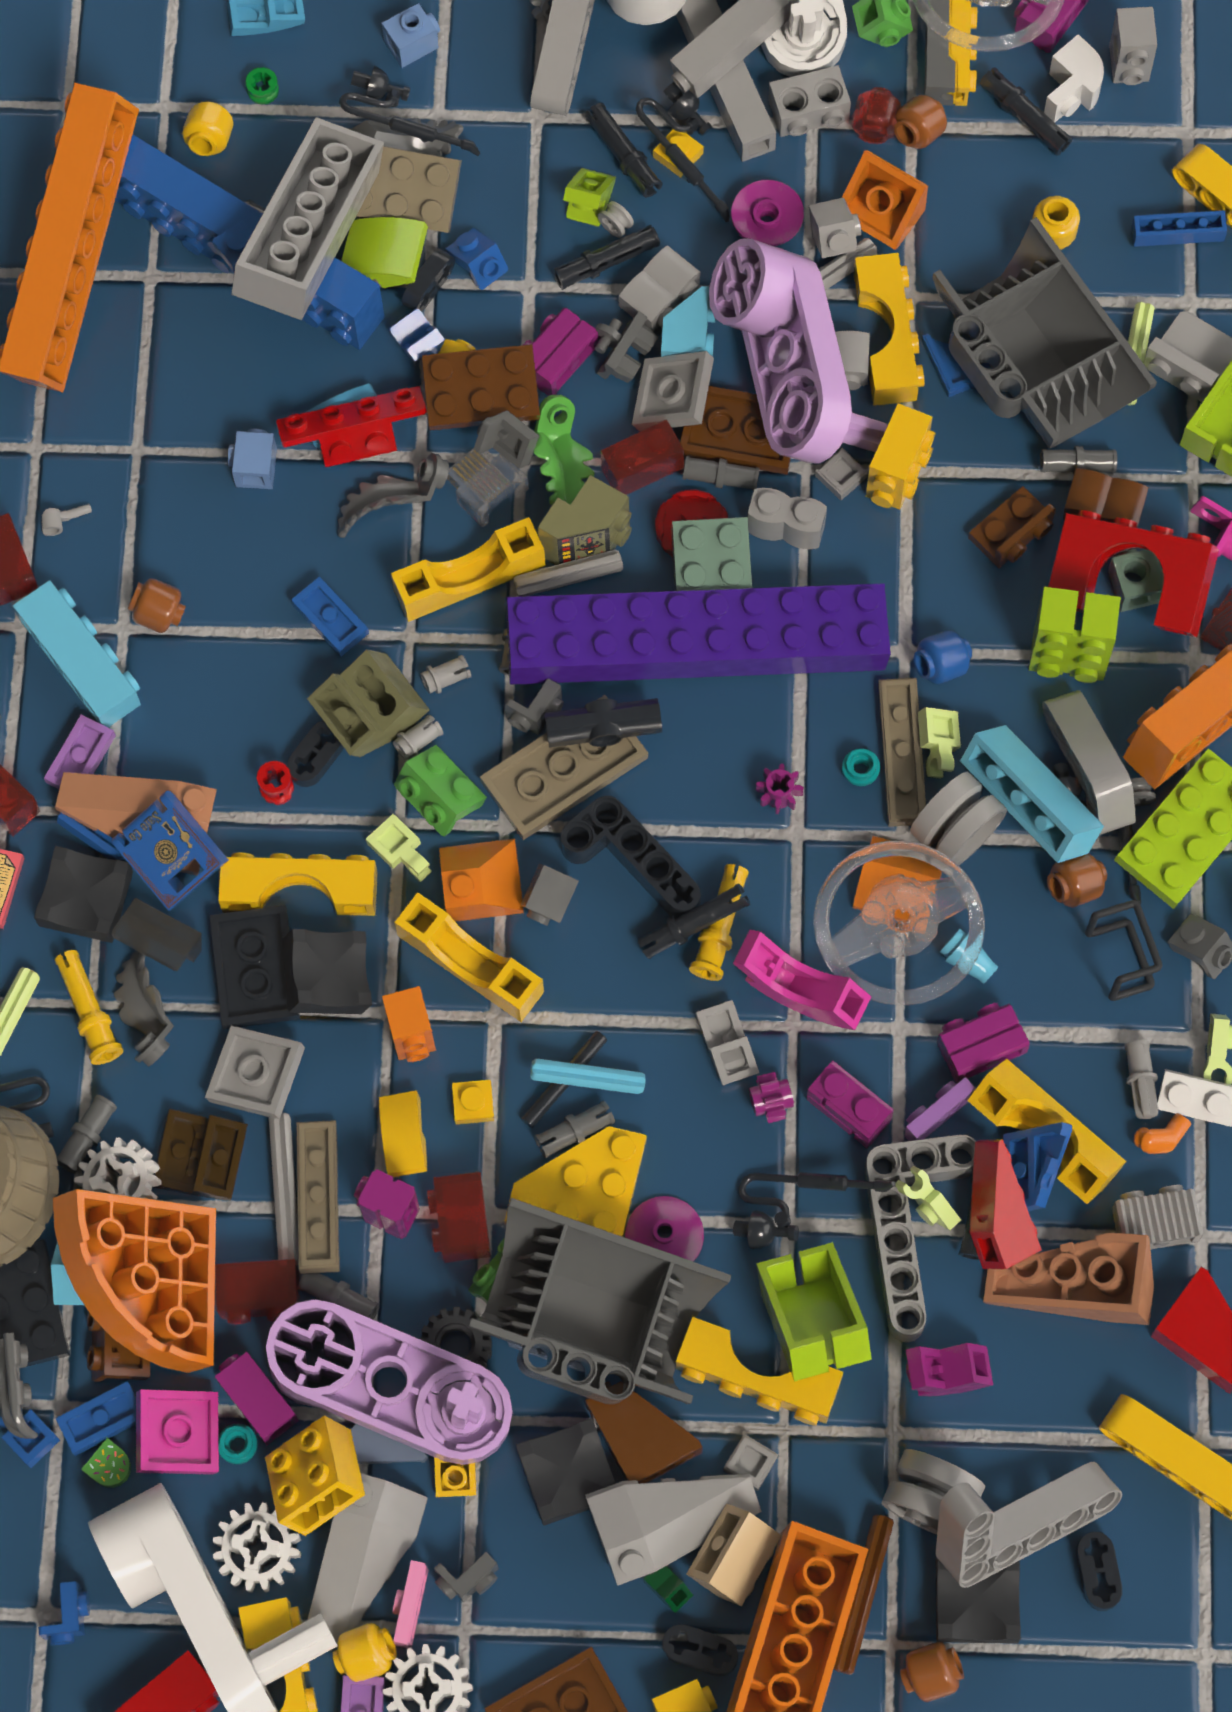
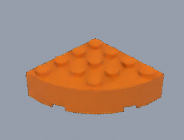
M80 1189L54 1197V1229L62 1262L74 1290L91 1316L113 1339L135 1355L161 1367L190 1373L213 1366L216 1208Z

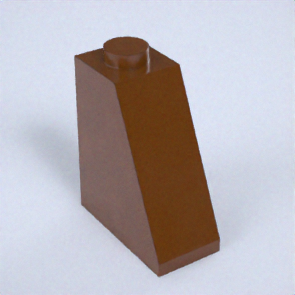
M610 1381L605 1382L607 1390L612 1394L618 1395L623 1391V1383L621 1381L613 1386ZM634 1391L626 1399L613 1405L590 1398L585 1400L590 1416L593 1418L596 1427L626 1481L637 1480L639 1484L649 1483L702 1454V1445L696 1437Z

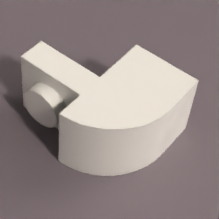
M1077 35L1052 56L1049 74L1060 86L1047 96L1044 113L1054 122L1058 121L1063 115L1066 117L1072 115L1080 104L1090 111L1099 98L1104 75L1103 62L1096 50L1081 36Z

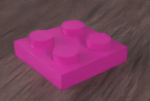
M142 1389L136 1392V1473L216 1474L219 1472L218 1392Z

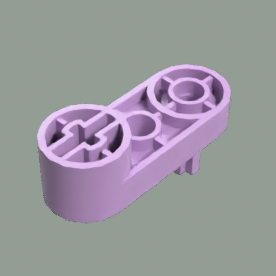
M739 239L731 244L719 258L712 274L709 289L710 308L715 319L723 325L742 330L763 425L771 448L782 456L806 463H821L832 457L842 443L876 452L888 425L887 423L852 413L851 395L822 276L816 263L805 256L753 239Z
M316 1299L294 1304L282 1312L270 1328L266 1352L271 1377L281 1393L298 1404L318 1407L442 1461L460 1465L483 1461L495 1453L508 1436L513 1413L509 1392L498 1376L479 1364L335 1303ZM321 1320L324 1325L311 1324L308 1331L297 1326L302 1322ZM334 1324L345 1331L353 1343L354 1350L335 1342V1334L332 1331ZM285 1338L313 1350L316 1341L324 1343L325 1356L350 1367L345 1369L319 1357L314 1366L307 1365L305 1351L284 1343L282 1340ZM276 1357L295 1364L296 1373L299 1376L296 1383L283 1374L277 1364ZM386 1367L400 1370L407 1381L403 1392L396 1397L390 1398L376 1393L372 1387V1378L377 1371ZM323 1376L335 1381L329 1386L307 1387V1381L320 1383ZM458 1380H467V1381H470V1382H455V1381H458Z

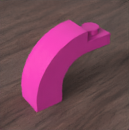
M749 930L733 962L735 966L747 975L745 981L761 993L805 1016L836 1027L856 1030L872 997L849 977L824 973L797 961L760 931Z

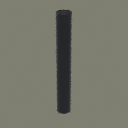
M595 1031L569 1063L587 1065L608 1040L600 1032ZM551 1083L522 1116L521 1120L533 1129L569 1085Z

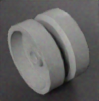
M968 771L961 773L944 786L924 807L910 828V833L924 847L938 842L935 848V857L949 870L956 868L975 853L997 829L1007 813V808L995 796L990 795L980 798L983 788L982 784Z
M905 1449L896 1469L899 1476L905 1482H890L881 1504L887 1510L909 1523L937 1534L940 1503L944 1495L960 1483H969L981 1497L985 1485L969 1472L943 1459L925 1452Z

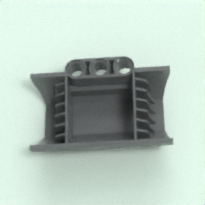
M1037 217L1030 220L1020 246L1002 275L962 300L941 270L934 272L933 281L936 290L956 318L949 339V350L989 408L997 416L1011 418L1022 410L1049 449L1058 446L1104 420L1155 388L1157 381ZM960 335H968L971 340H965ZM989 363L992 369L984 368L981 364ZM1001 392H1009L1013 398H1007Z
M511 1198L507 1208L502 1258L484 1313L477 1320L471 1318L468 1328L522 1346L518 1353L517 1363L521 1372L526 1376L587 1398L613 1405L630 1396L635 1386L671 1399L691 1404L693 1395L680 1391L673 1380L676 1360L692 1317L696 1318L706 1304L730 1282L731 1275ZM531 1348H540L546 1353L547 1364L545 1367L538 1368L531 1364L528 1358ZM569 1361H578L583 1365L585 1377L582 1381H575L569 1377L567 1373ZM608 1374H615L622 1380L623 1391L621 1394H612L607 1390L605 1378Z

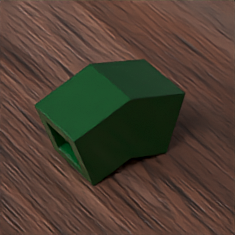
M667 1566L643 1578L644 1583L674 1613L694 1596L684 1582Z

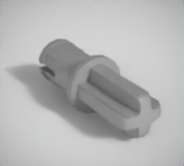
M1135 1040L1125 1044L1130 1075L1126 1081L1131 1086L1135 1115L1139 1119H1151L1157 1116L1159 1112L1155 1082L1158 1080V1076L1156 1073H1153L1149 1050L1150 1044L1146 1040Z

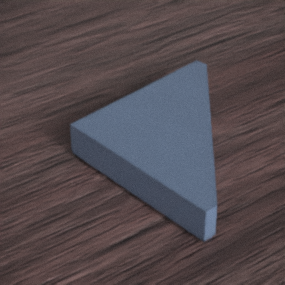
M358 1424L351 1429L357 1460L360 1464L424 1463L428 1459L424 1452Z

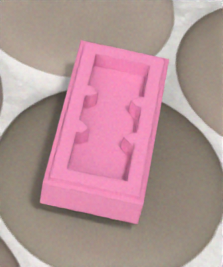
M411 1560L405 1590L398 1589L395 1596L393 1614H397L399 1617L393 1642L398 1647L409 1649L413 1645L429 1572L426 1564Z

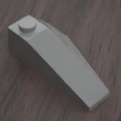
M361 1474L365 1495L333 1517L308 1620L321 1613L336 1643L342 1633L356 1628L386 1580L388 1581L398 1562L417 1538L428 1497L389 1481Z
M749 1474L702 1476L699 1480L675 1481L674 1478L661 1479V1482L641 1484L637 1480L622 1481L585 1495L617 1586L656 1572L702 1546L726 1503L749 1511L753 1515L761 1512Z

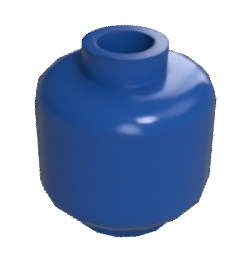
M945 630L926 637L919 642L914 653V665L918 674L923 679H927L933 684H943L967 673L970 659L972 658V649L965 638H961L955 631Z

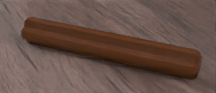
M874 1515L865 1544V1548H868L867 1556L834 1665V1670L839 1673L852 1675L855 1670L894 1525L893 1519L887 1516Z

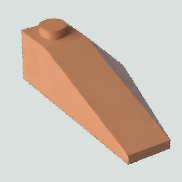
M63 772L55 809L93 831L99 830L114 838L119 833L123 834L122 830L157 799L167 810L161 802L160 796L165 791H171L207 833L217 789L173 780ZM193 859L180 872L198 876L200 864L196 859Z
M1108 1232L1095 1236L1096 1239L1076 1244L1069 1242L1060 1245V1248L1034 1254L1008 1269H988L983 1302L991 1305L1105 1322L1149 1325L1154 1291L1149 1236Z

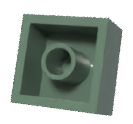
M748 517L672 521L671 536L675 591L752 588Z

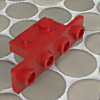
M416 386L402 388L378 396L365 397L340 405H331L302 414H293L278 419L276 423L283 447L319 440L325 467H330L397 451L391 422L424 415L427 413L421 388Z

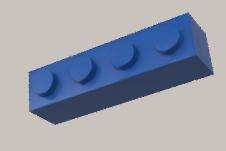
M1225 210L1134 216L1131 226L1134 247L1223 242L1227 234Z

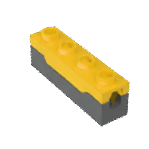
M926 0L924 95L930 96L942 105L953 106L955 104V106H967L969 92H976L977 72L976 70H970V60L976 61L977 39L970 38L971 29L977 28L978 8L971 7V0Z

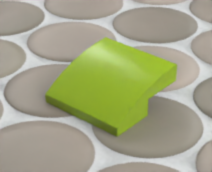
M394 217L354 220L349 229L341 261L371 280L376 279L382 288L414 283L428 226L423 221Z

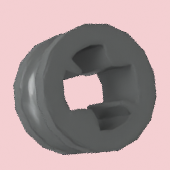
M1143 777L1131 779L1135 806H1144L1156 801V794L1151 792L1152 787Z

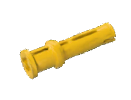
M726 864L718 895L731 889L738 883L744 887L749 871L739 866L736 878L733 880L735 864ZM741 894L732 898V902L739 900ZM735 913L717 921L700 932L698 941L701 944L696 961L691 962L689 971L692 974L711 981H719L723 978L724 972L721 967L726 951L732 948L733 943L729 933Z
M66 951L64 954L67 959L64 960L60 954L55 958V963L58 965L79 1016L78 1032L80 1036H85L91 1051L89 1059L93 1065L111 1062L123 1054V1047L121 1043L116 1042L110 1025L112 1020L106 1012H102L79 958L78 951Z

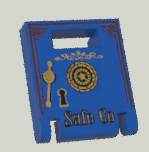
M165 791L160 796V800L167 810L157 799L122 830L123 834H117L112 839V843L167 910L170 911L228 862L229 859L171 791ZM193 859H196L204 870L189 884L184 886L177 876L173 878Z

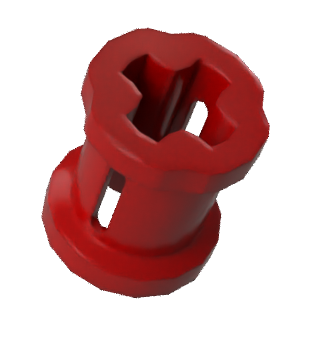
M270 761L263 764L257 772V782L263 799L267 803L275 805L285 804L291 799L294 791L289 768L279 761ZM276 779L281 785L275 787L270 781Z

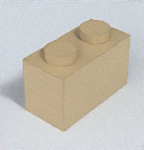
M726 1503L686 1575L719 1598L742 1606L747 1596L752 1592L755 1582L766 1562L772 1557L775 1546L782 1535L749 1511Z

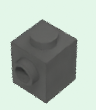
M539 863L521 903V906L530 909L526 917L548 926L550 919L560 923L579 880Z

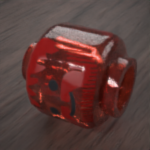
M875 87L870 91L860 94L855 102L852 118L853 130L859 135L861 140L867 143L882 144L886 142V140L895 136L896 112L902 107L900 101L892 95L891 91L882 87Z

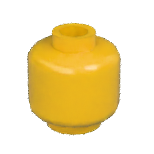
M200 102L189 110L182 136L184 142L194 153L201 156L216 155L227 147L234 122L231 114L221 105L214 102Z
M1049 196L1041 200L1034 209L1032 219L1037 217L1059 249L1062 250L1068 247L1076 238L1080 223L1079 210L1074 202L1066 197Z
M367 1623L342 1633L337 1641V1650L333 1652V1661L337 1671L341 1675L346 1674L354 1682L386 1674L392 1667V1660L397 1657L396 1646L388 1629H381L374 1623Z

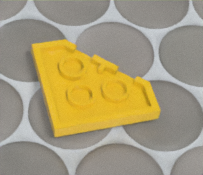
M608 1126L513 1184L510 1199L514 1198L623 1237L647 1135ZM507 1212L504 1220L505 1224L507 1223Z

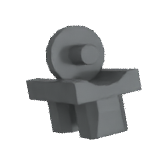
M638 311L633 320L628 322L621 334L618 330L622 323L615 318L612 319L609 326L602 323L595 326L599 340L595 350L604 354L608 347L612 348L596 374L605 380L612 374L627 383L633 379L641 363L627 355L626 351L632 346L643 355H646L659 337L649 327L644 325L648 318L647 316Z

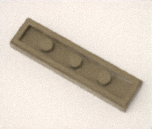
M917 678L880 679L878 689L888 827L912 826L917 816L926 806L923 757L918 722Z
M336 1120L297 1122L300 1274L340 1272Z

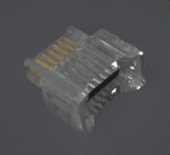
M474 448L449 468L447 480L457 489V503L482 528L489 523V513L511 495H523L529 488L528 477L504 456L498 454L494 457L488 450L478 453Z

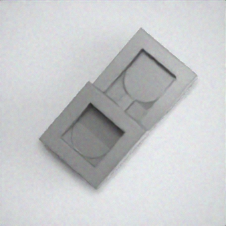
M733 1000L695 1013L722 1086L759 1073Z

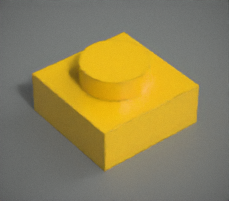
M672 130L666 136L671 144H677L693 164L704 153V146L687 133ZM659 143L653 150V158L681 178L683 176L682 172L665 154L666 148Z
M491 1080L452 1083L456 1125L495 1121Z

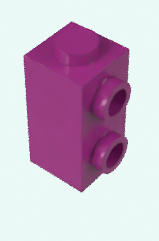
M245 1352L242 1356L234 1354L219 1366L220 1373L215 1376L216 1380L266 1445H269L299 1421L296 1414L248 1352Z

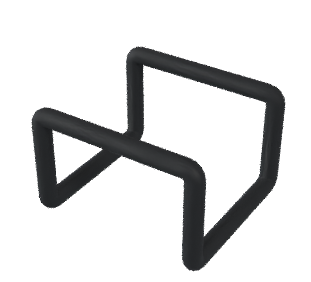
M1130 900L1093 912L1085 931L1087 937H1094L1126 927L1142 969L1116 977L1108 996L1111 1001L1151 990L1155 985L1152 974L1160 971L1163 966L1142 907L1136 900ZM1134 908L1155 965H1148L1132 921L1124 919L1095 928L1097 920ZM1145 976L1147 983L1119 991L1122 983Z

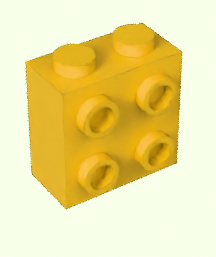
M897 404L869 466L866 497L871 498L872 502L883 508L894 507L900 510L905 498L912 500L919 483L917 477L921 467L926 468L933 451L931 445L936 432L931 431L933 416L902 404Z
M325 1415L265 1456L278 1523L304 1536L365 1495L351 1429Z

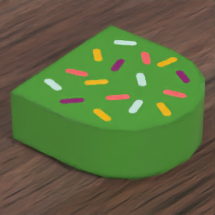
M107 1438L81 1470L101 1486L115 1488L127 1481L131 1473V1462L125 1452Z

